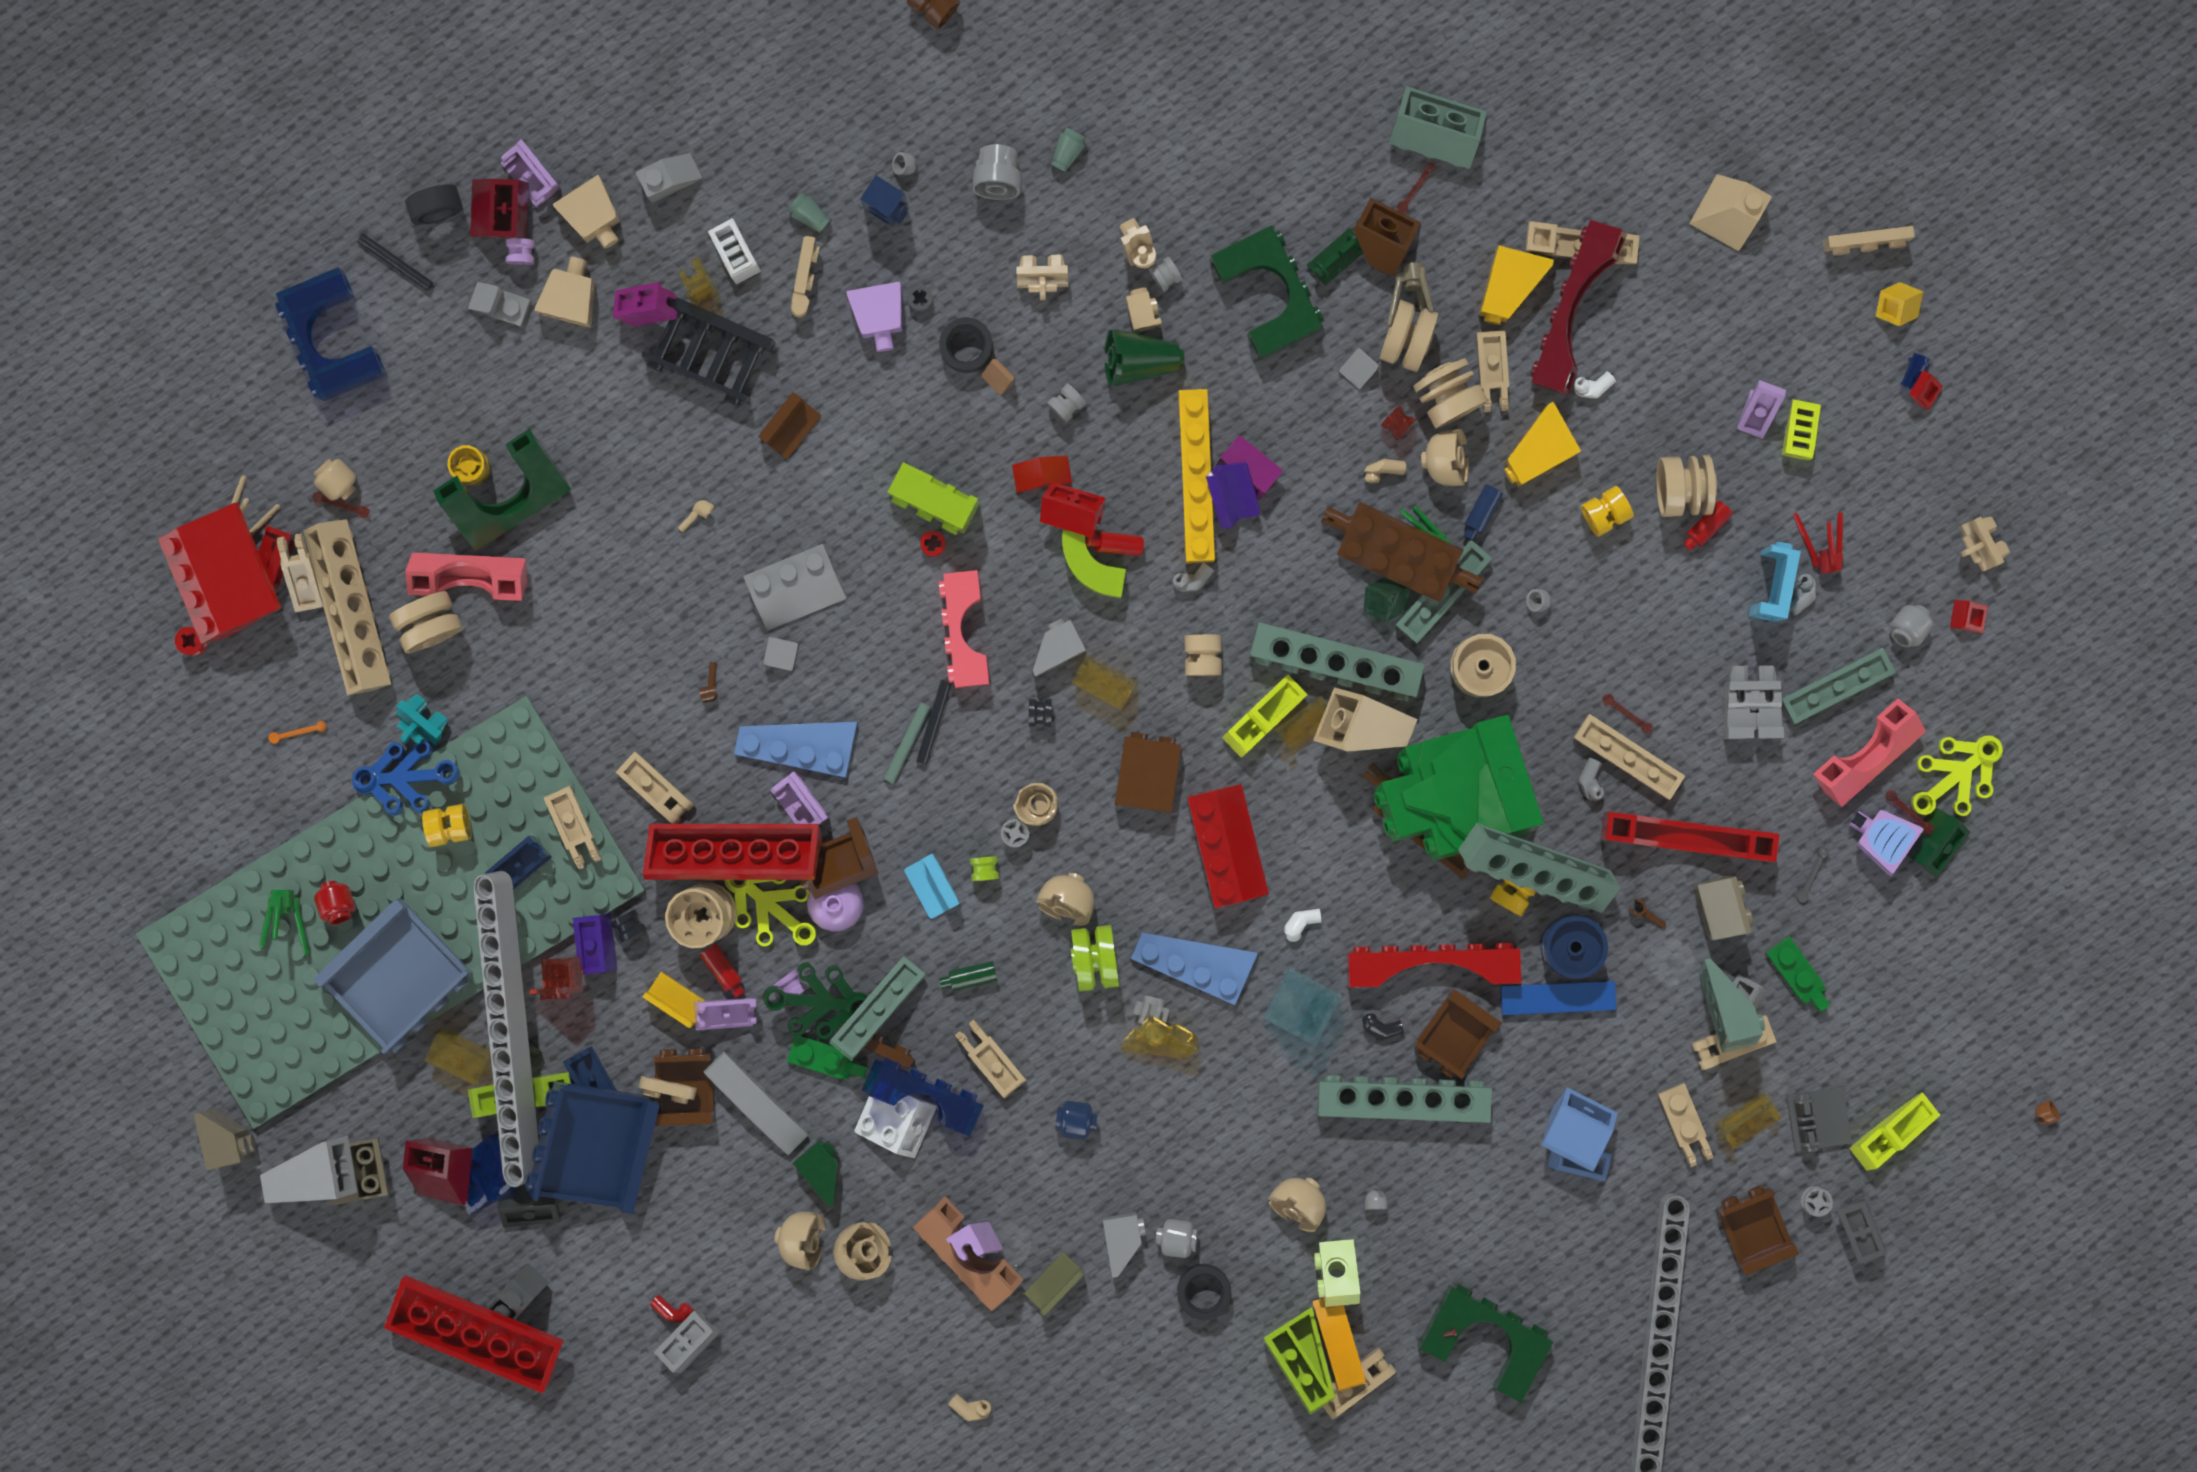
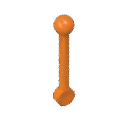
M319 721L316 725L281 734L273 732L269 735L268 739L271 743L277 744L281 739L313 731L324 732L327 725L324 721Z

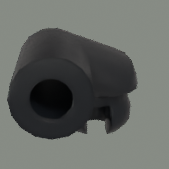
M1373 1013L1366 1014L1362 1018L1365 1032L1379 1040L1404 1034L1401 1020L1384 1024L1377 1020V1016Z

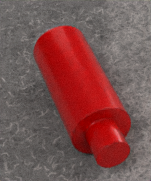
M1718 500L1715 503L1713 514L1703 515L1687 532L1689 538L1683 543V546L1689 551H1692L1697 545L1702 547L1733 515V512L1727 505Z
M1098 531L1093 538H1086V545L1093 546L1096 552L1141 556L1144 549V539L1142 536Z
M717 943L700 954V957L725 992L730 990L735 998L745 992L739 984L743 980Z

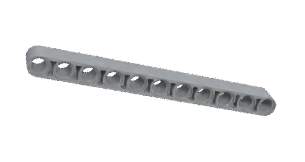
M504 871L480 875L475 879L474 897L502 1171L506 1183L516 1187L525 1184L528 1173H532L534 1166L532 1153L534 1146L539 1145L513 884L509 874Z
M1668 1193L1663 1196L1659 1204L1630 1472H1661L1690 1211L1688 1202L1675 1193ZM1673 1200H1679L1681 1205L1679 1212L1669 1214V1203ZM1669 1229H1676L1677 1239L1672 1243H1667L1665 1241V1233ZM1667 1257H1672L1675 1263L1674 1267L1669 1271H1663L1662 1261ZM1664 1286H1670V1297L1665 1300L1659 1299V1290ZM1664 1314L1667 1315V1325L1663 1328H1657L1655 1325L1657 1317ZM1658 1343H1663L1665 1345V1352L1659 1357L1653 1356V1347ZM1661 1372V1382L1657 1385H1650L1649 1378L1651 1374ZM1651 1401H1658V1410L1652 1414L1647 1413V1404ZM1649 1429L1655 1430L1656 1436L1654 1440L1644 1442L1643 1434ZM1645 1458H1651L1653 1460L1652 1467L1647 1471L1640 1470L1641 1461Z

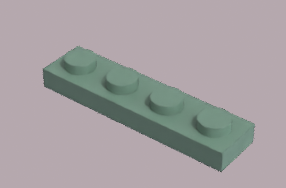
M1470 540L1463 548L1464 551L1459 564H1461L1460 568L1478 575L1492 558ZM1454 583L1449 585L1441 602L1422 594L1395 626L1417 644L1462 594L1465 588Z
M1880 648L1783 697L1782 705L1793 725L1896 672L1884 648Z
M903 956L833 1036L830 1044L853 1061L923 980L925 973Z

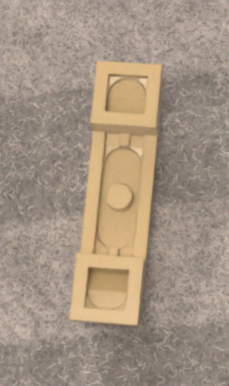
M1529 221L1526 251L1572 259L1574 253L1578 254L1581 246L1579 238L1582 230L1561 228L1555 224ZM1627 234L1618 262L1615 264H1637L1639 235Z

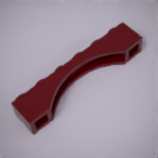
M1593 220L1589 221L1588 227H1583L1579 238L1581 243L1578 254L1574 253L1570 262L1571 274L1568 281L1565 280L1560 289V296L1562 298L1559 307L1553 309L1550 317L1551 329L1549 334H1545L1541 341L1540 350H1542L1539 361H1535L1531 369L1530 376L1533 377L1531 382L1536 386L1569 396L1578 372L1572 347V326L1576 310L1592 282L1606 269L1618 262L1627 234L1622 229Z

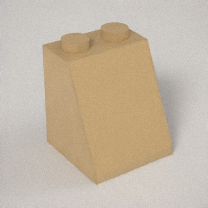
M1334 687L1313 741L1347 752L1404 747L1408 745L1409 740L1412 738L1418 719L1364 695Z

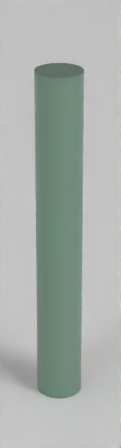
M922 702L920 703L884 777L885 780L894 784L931 708L930 706Z

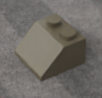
M214 1108L193 1114L206 1170L240 1163L254 1157L253 1152L257 1149L256 1141L253 1135H249L247 1128Z

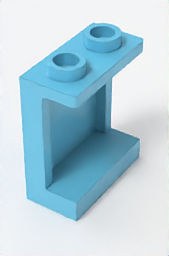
M1776 542V545L1771 544L1770 547L1761 550L1760 556L1775 558L1777 562L1769 603L1759 602L1751 605L1748 617L1773 622L1788 619L1801 551L1793 550L1792 544Z

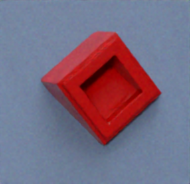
M1954 600L1950 628L1983 634L1988 606L1968 600Z

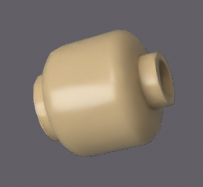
M329 458L313 473L316 477L314 479L315 487L331 501L337 500L340 497L346 500L356 490L353 486L357 479L356 474L340 459L332 461Z

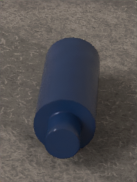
M1485 484L1464 523L1468 528L1463 537L1473 541L1477 533L1482 534L1503 496L1500 490Z

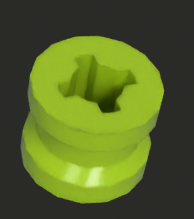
M998 856L970 858V865L973 866L974 872L971 875V881L1000 879L999 873L996 871Z

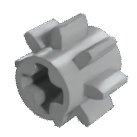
M1144 995L1143 1002L1136 1001L1133 1014L1139 1015L1138 1023L1159 1028L1160 1021L1167 1022L1170 1009L1164 1008L1165 1000Z

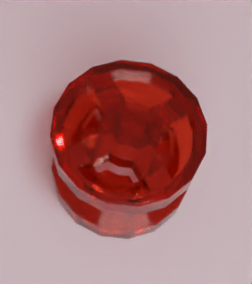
M1398 405L1380 426L1391 431L1392 437L1397 441L1416 419L1412 416H1407L1404 413V409Z

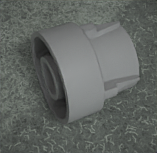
M999 144L980 148L979 160L976 161V167L973 171V192L978 196L992 200H1009L1019 196L1022 174L1018 170V152L1012 147Z

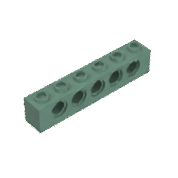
M1260 622L1257 624L1249 657L1255 658V664L1270 667L1271 662L1282 665L1281 670L1298 674L1299 670L1310 672V678L1326 681V677L1338 679L1337 685L1353 688L1354 684L1365 686V692L1381 695L1382 691L1393 693L1392 699L1408 702L1409 698H1417L1425 664ZM1284 642L1288 646V654L1285 657L1276 656L1273 652L1274 643ZM1308 648L1315 652L1316 660L1313 664H1305L1301 660L1300 654L1303 649ZM1336 655L1343 660V668L1340 671L1330 669L1328 660L1331 656ZM1364 662L1370 666L1371 674L1368 678H1361L1357 675L1356 666L1359 663ZM1391 669L1397 672L1398 682L1395 685H1388L1384 681L1383 676L1386 670Z
M1476 823L1458 849L1464 859L1465 866L1474 872L1482 871L1488 873L1497 880L1505 879L1511 881L1520 888L1525 886L1534 889L1541 895L1548 894L1554 896L1561 902L1577 904L1587 911L1592 909L1603 913L1621 888L1609 869Z
M1325 1075V1080H1318L1317 1115L1491 1123L1492 1088L1485 1086V1081L1467 1080V1085H1456V1080L1439 1079V1084H1427L1428 1079L1410 1078V1083H1399V1078L1382 1077V1082H1370L1369 1076H1353V1081H1342L1341 1075ZM1346 1088L1352 1089L1355 1094L1353 1101L1348 1104L1342 1103L1339 1099L1340 1092ZM1375 1089L1381 1090L1383 1093L1382 1101L1377 1105L1370 1104L1368 1101L1369 1093ZM1401 1091H1409L1411 1093V1101L1408 1105H1398L1396 1098ZM1430 1092H1437L1440 1096L1439 1103L1434 1107H1429L1425 1103V1098ZM1459 1093H1466L1468 1096V1103L1463 1108H1457L1454 1105V1098Z

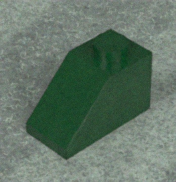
M820 1139L792 1164L830 1207L836 1201L839 1160L836 1155L839 1152L830 1141L824 1143Z

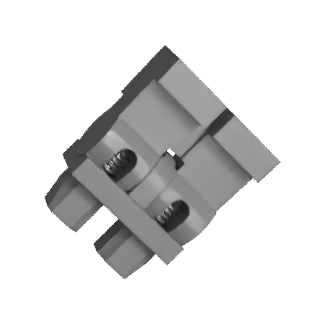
M1773 665L1757 666V681H1748V666H1731L1729 682H1725L1724 739L1784 738L1781 713V681H1776L1775 667Z

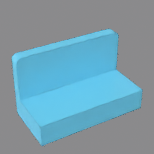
M934 853L905 868L904 872L929 918L932 919L960 904Z

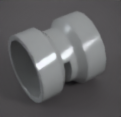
M1068 383L1061 389L1060 395L1052 397L1047 402L1048 406L1065 423L1072 418V413L1076 409L1081 410L1087 404L1082 396Z

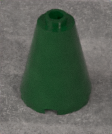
M1118 329L1109 330L1106 336L1104 352H1108V363L1104 364L1105 375L1109 385L1120 386L1178 372L1179 367L1184 365V350L1180 349L1177 343Z

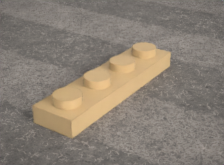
M1591 714L1587 715L1573 739L1667 800L1672 798L1685 778V775Z

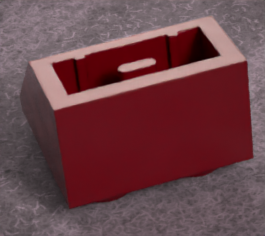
M473 179L470 237L527 239L529 182L517 179Z
M430 1138L406 1140L403 1171L418 1195L466 1205L473 1148Z

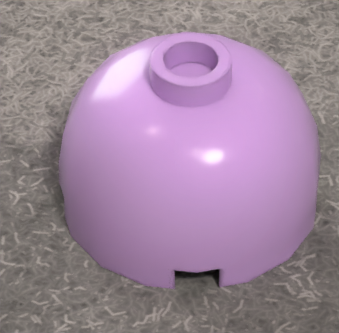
M856 883L817 899H814L810 891L807 898L808 913L813 922L820 928L831 932L844 931L853 926L861 917L864 908L863 894Z

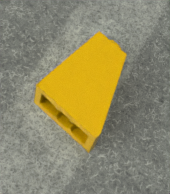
M1499 245L1494 254L1479 315L1484 316V321L1490 324L1500 325L1501 321L1506 322L1552 267L1554 260Z
M1554 402L1548 404L1505 461L1507 467L1504 469V472L1511 484L1516 482L1517 486L1520 487L1581 452Z

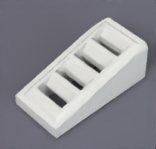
M733 218L708 231L731 278L736 284L761 272ZM733 230V236L723 240L722 242L719 241V237ZM737 241L739 242V245L725 252V247ZM741 252L745 254L732 262L729 260V258Z

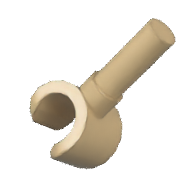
M706 500L698 501L690 515L678 529L684 532L698 515L707 519L714 505Z

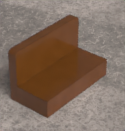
M792 392L758 437L782 457L788 459L821 418V415L805 403L800 396Z

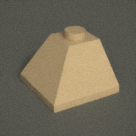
M1717 174L1689 224L1739 251L1758 223L1772 196L1747 182Z

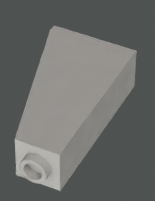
M348 1136L324 1141L260 1175L265 1203L332 1200L358 1193Z

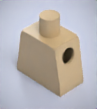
M599 175L553 204L555 209L587 243L597 237L603 248L607 249L618 242L619 239L611 227L619 223L620 219L605 184Z
M570 257L567 272L553 269L534 311L539 315L591 328L595 282L593 279L583 276L587 261Z

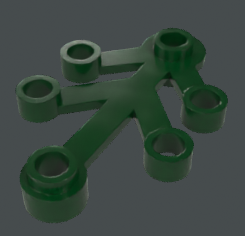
M808 962L801 963L798 966L797 974L801 980L809 984L816 995L784 992L779 986L768 987L762 995L764 1004L772 1011H779L785 1005L814 1007L802 1017H793L788 1021L787 1028L793 1036L804 1034L807 1027L831 1009L841 1010L829 1021L820 1020L815 1025V1031L822 1039L830 1038L837 1028L847 1022L857 1010L852 1008L854 1002L861 1001L862 1004L868 997L863 992H854L843 978L842 970L836 965H831L825 970V978L829 983L837 986L844 998L832 997L815 975L816 971L812 964ZM805 968H810V974L803 976L802 971ZM838 971V976L835 979H831L830 973ZM771 993H778L777 999L769 1000ZM795 1023H801L799 1030H792V1026ZM822 1026H829V1030L826 1033H820Z

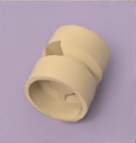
M1221 635L1184 636L1185 652L1189 654V657L1185 660V676L1222 675V659L1217 657V654L1221 652Z

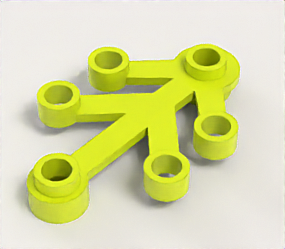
M1994 736L1980 737L1975 743L1955 741L1951 737H1945L1939 741L1938 748L1943 754H1952L1955 751L1973 754L1964 762L1934 759L1930 755L1920 756L1916 762L1917 768L1920 771L1930 772L1938 770L1951 773L1928 792L1915 794L1911 799L1912 810L1919 815L1932 813L1936 807V800L1958 783L1957 800L1953 804V812L1958 816L1968 815L1971 812L1969 798L1972 770L1980 764V783L1978 782L1975 785L1974 791L1979 798L1990 797L1993 794V786L1991 784L1993 763L1998 761L2003 753L2001 742ZM1946 740L1952 743L1950 751H1946L1943 748V743ZM1986 744L1992 747L1990 755H1986L1983 752V747ZM1924 758L1930 760L1931 764L1928 769H1924L1921 765ZM1983 784L1988 787L1986 795H1982L1979 791L1980 786ZM1920 798L1925 799L1927 802L1924 809H1920L1917 805ZM1961 802L1965 803L1967 807L1964 813H1960L1957 809L1958 804Z
M725 880L726 887L735 894L737 910L735 924L737 927L746 928L752 922V917L747 912L746 893L755 900L758 923L756 941L759 945L768 946L774 940V935L770 931L768 911L793 931V938L799 945H809L815 940L816 929L812 924L800 923L776 903L790 900L805 902L810 892L809 889L806 890V897L799 899L796 896V891L799 888H803L802 885L796 886L794 889L765 892L754 885L755 883L769 881L783 884L787 880H744L742 885H737L734 880ZM741 914H745L748 917V922L745 925H741L738 922V917ZM806 928L810 931L808 939L800 937L801 929ZM767 932L770 935L768 943L760 941L761 933Z

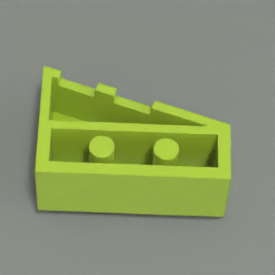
M904 462L887 492L888 495L893 497L891 502L903 509H906L908 505L917 509V516L928 522H931L933 518L942 522L941 528L954 535H957L958 531L965 534L980 505L978 498L972 495L968 496L956 490V487L949 484L946 485L933 476Z
M1311 1307L1264 1337L1263 1340L1310 1415L1335 1399L1313 1308Z

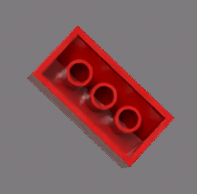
M1242 784L1186 797L1213 907L1219 908L1268 895L1269 892Z

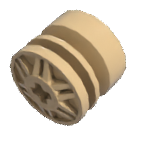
M1466 358L1448 362L1435 368L1413 386L1416 393L1429 388L1430 392L1422 396L1420 400L1422 403L1435 400L1436 405L1427 412L1435 429L1452 423L1488 402L1480 385L1466 388L1464 383L1474 376L1473 371L1462 375L1459 374L1461 370L1469 365Z
M1710 455L1700 456L1699 461L1696 456L1688 457L1686 469H1684L1679 456L1659 458L1656 484L1658 507L1661 516H1682L1686 503L1692 516L1698 515L1700 509L1703 515L1713 514L1717 494V479Z
M712 882L699 883L676 894L668 903L665 913L666 927L671 937L680 945L688 948H703L726 936L734 927L737 918L736 903L731 893L723 886ZM703 908L707 909L706 914L709 916L706 919L703 917L705 912L701 910Z

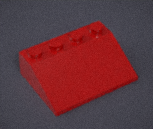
M238 502L175 528L158 538L201 644L226 639L281 609Z

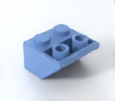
M1566 1087L1551 1110L1541 1146L1593 1172L1612 1135L1618 1113Z

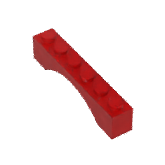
M1607 811L1603 814L1600 840L1776 862L1780 834Z
M1484 943L1467 944V949L1456 950V944H1440L1439 950H1427V945H1410V951H1399V946H1382V951L1370 952V946L1353 947V952H1347V987L1349 988L1379 987L1398 972L1427 963H1448L1465 967L1479 974L1491 984L1521 983V952L1519 948H1513V943H1496V949H1484Z

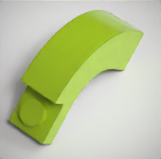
M1063 530V553L1066 563L1075 578L1083 586L1097 594L1121 599L1126 569L1100 564L1089 554L1084 535Z
M569 1072L532 1077L535 1107L545 1106L547 1091L549 1089L552 1090L554 1081L570 1084ZM494 1084L468 1089L472 1118L497 1114Z

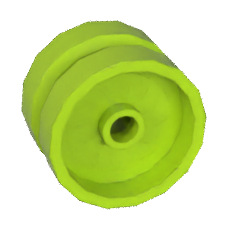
M1111 925L1096 927L1095 945L1090 944L1089 931L1086 928L1071 930L1074 974H1077L1079 992L1094 990L1096 986L1094 972L1100 971L1101 985L1104 988L1119 987Z

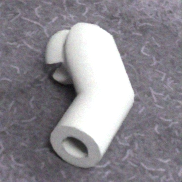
M1607 371L1597 381L1585 380L1584 377H1579L1574 381V392L1580 397L1596 399L1608 390L1616 380Z
M1320 909L1295 912L1285 925L1284 932L1286 938L1291 942H1296L1301 939V933L1307 924L1321 923Z

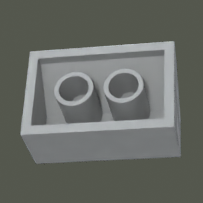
M824 544L743 576L767 631L847 599Z

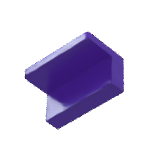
M1247 462L1216 465L1206 476L1221 529L1231 528L1239 518L1260 515L1261 509Z
M611 913L573 918L579 975L617 970Z

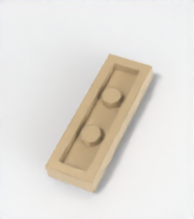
M1913 226L1828 236L1823 240L1824 252L1833 251V255L1837 256L1848 254L1850 249L1861 248V252L1878 250V245L1889 244V249L1907 246L1906 242L1915 237Z

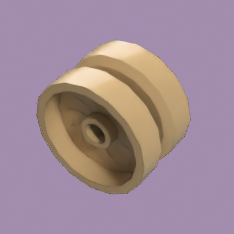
M1400 300L1393 325L1389 327L1379 359L1393 364L1398 360L1402 348L1406 349L1402 360L1403 368L1417 372L1431 345L1438 313L1434 311L1429 312L1428 309L1424 308L1419 313L1414 324L1412 323L1415 313L1414 304Z
M437 592L417 599L389 615L394 630H408L399 639L406 654L437 645L463 630L458 615H444L453 606L448 592Z
M1477 634L1462 641L1454 649L1449 661V673L1454 685L1462 693L1474 698L1489 697L1502 692L1511 683L1516 672V658L1511 647L1502 638L1492 634ZM1486 661L1488 663V667L1485 668L1486 671L1479 669V662Z

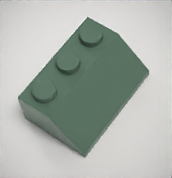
M1406 86L1389 144L1395 145L1402 150L1421 153L1427 158H1437L1449 162L1456 167L1470 169L1480 142L1487 111Z

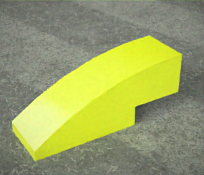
M1289 675L1285 676L1221 738L1242 758L1308 694Z
M1920 1093L1866 1133L1849 1149L1866 1171L1878 1169L1896 1151L1903 1150L1934 1122L1940 1114L1925 1094Z

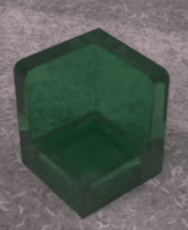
M1386 577L1376 581L1365 588L1364 613L1383 622L1393 619L1407 610L1409 588Z

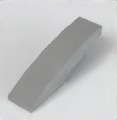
M725 1052L704 1071L705 1075L787 1155L808 1136V1133L786 1113L785 1109Z

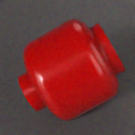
M335 880L323 883L320 886L321 889L314 896V902L321 920L329 922L330 925H339L349 921L356 910L349 886L337 883Z

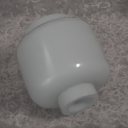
M1906 605L1902 607L1890 624L1891 635L1894 641L1907 648L1920 646L1934 627L1930 612L1921 605Z
M1167 1219L1163 1228H1157L1156 1245H1161L1163 1255L1188 1258L1191 1252H1196L1198 1229H1194L1192 1222Z

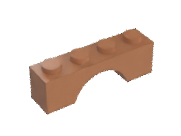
M945 1196L913 1228L933 1248L940 1259L946 1262L958 1275L959 1279L977 1295L978 1299L992 1311L1016 1290L1023 1281V1278L1005 1259L997 1261L982 1259L975 1255L967 1245L964 1246V1252L967 1254L968 1260L964 1261L959 1258L952 1243L948 1244L946 1238L962 1229L965 1217Z

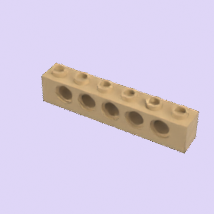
M347 519L318 523L303 530L347 696L378 690L390 685V672L385 663L382 642L378 637L375 616L371 611L367 596L368 590L363 581L360 560L355 551L353 534Z

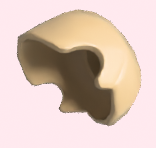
M1031 783L1019 790L1016 801L1013 804V809L1018 819L1027 825L1041 826L1050 822L1056 815L1058 798L1054 790L1044 783ZM1034 797H1035L1036 810H1035V809L1033 808V806H1032V801H1033Z

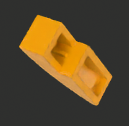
M1324 1298L1312 1301L1338 1390L1342 1391L1366 1384L1344 1305L1325 1307Z

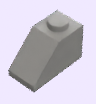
M690 153L661 159L636 171V175L651 203L703 179Z
M1063 618L1048 625L1049 631L1044 634L1033 668L1035 677L1086 652L1071 620L1064 622Z
M1137 1212L1103 1218L1112 1278L1120 1275L1142 1244L1141 1236L1146 1235L1143 1218H1137Z

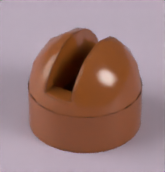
M2052 1100L2042 1102L2035 1109V1116L2040 1117L2038 1121L2042 1124L2048 1125L2060 1121L2059 1112Z

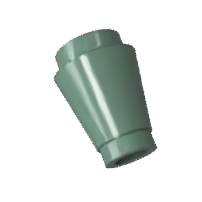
M1066 127L1063 133L1060 132L1051 165L1066 172L1086 146L1083 144L1086 137Z
M802 192L787 209L792 213L791 217L819 233L830 221L811 196H806Z

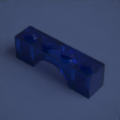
M886 1057L884 1062L875 1058L862 1088L864 1093L892 1106H895L902 1098L911 1094L922 1093L929 1095L937 1105L938 1121L943 1126L969 1137L971 1136L984 1106L976 1100L977 1094L963 1088L961 1092L952 1090V1084L939 1078L936 1079V1082L926 1079V1073L911 1068L910 1072L901 1069V1063Z

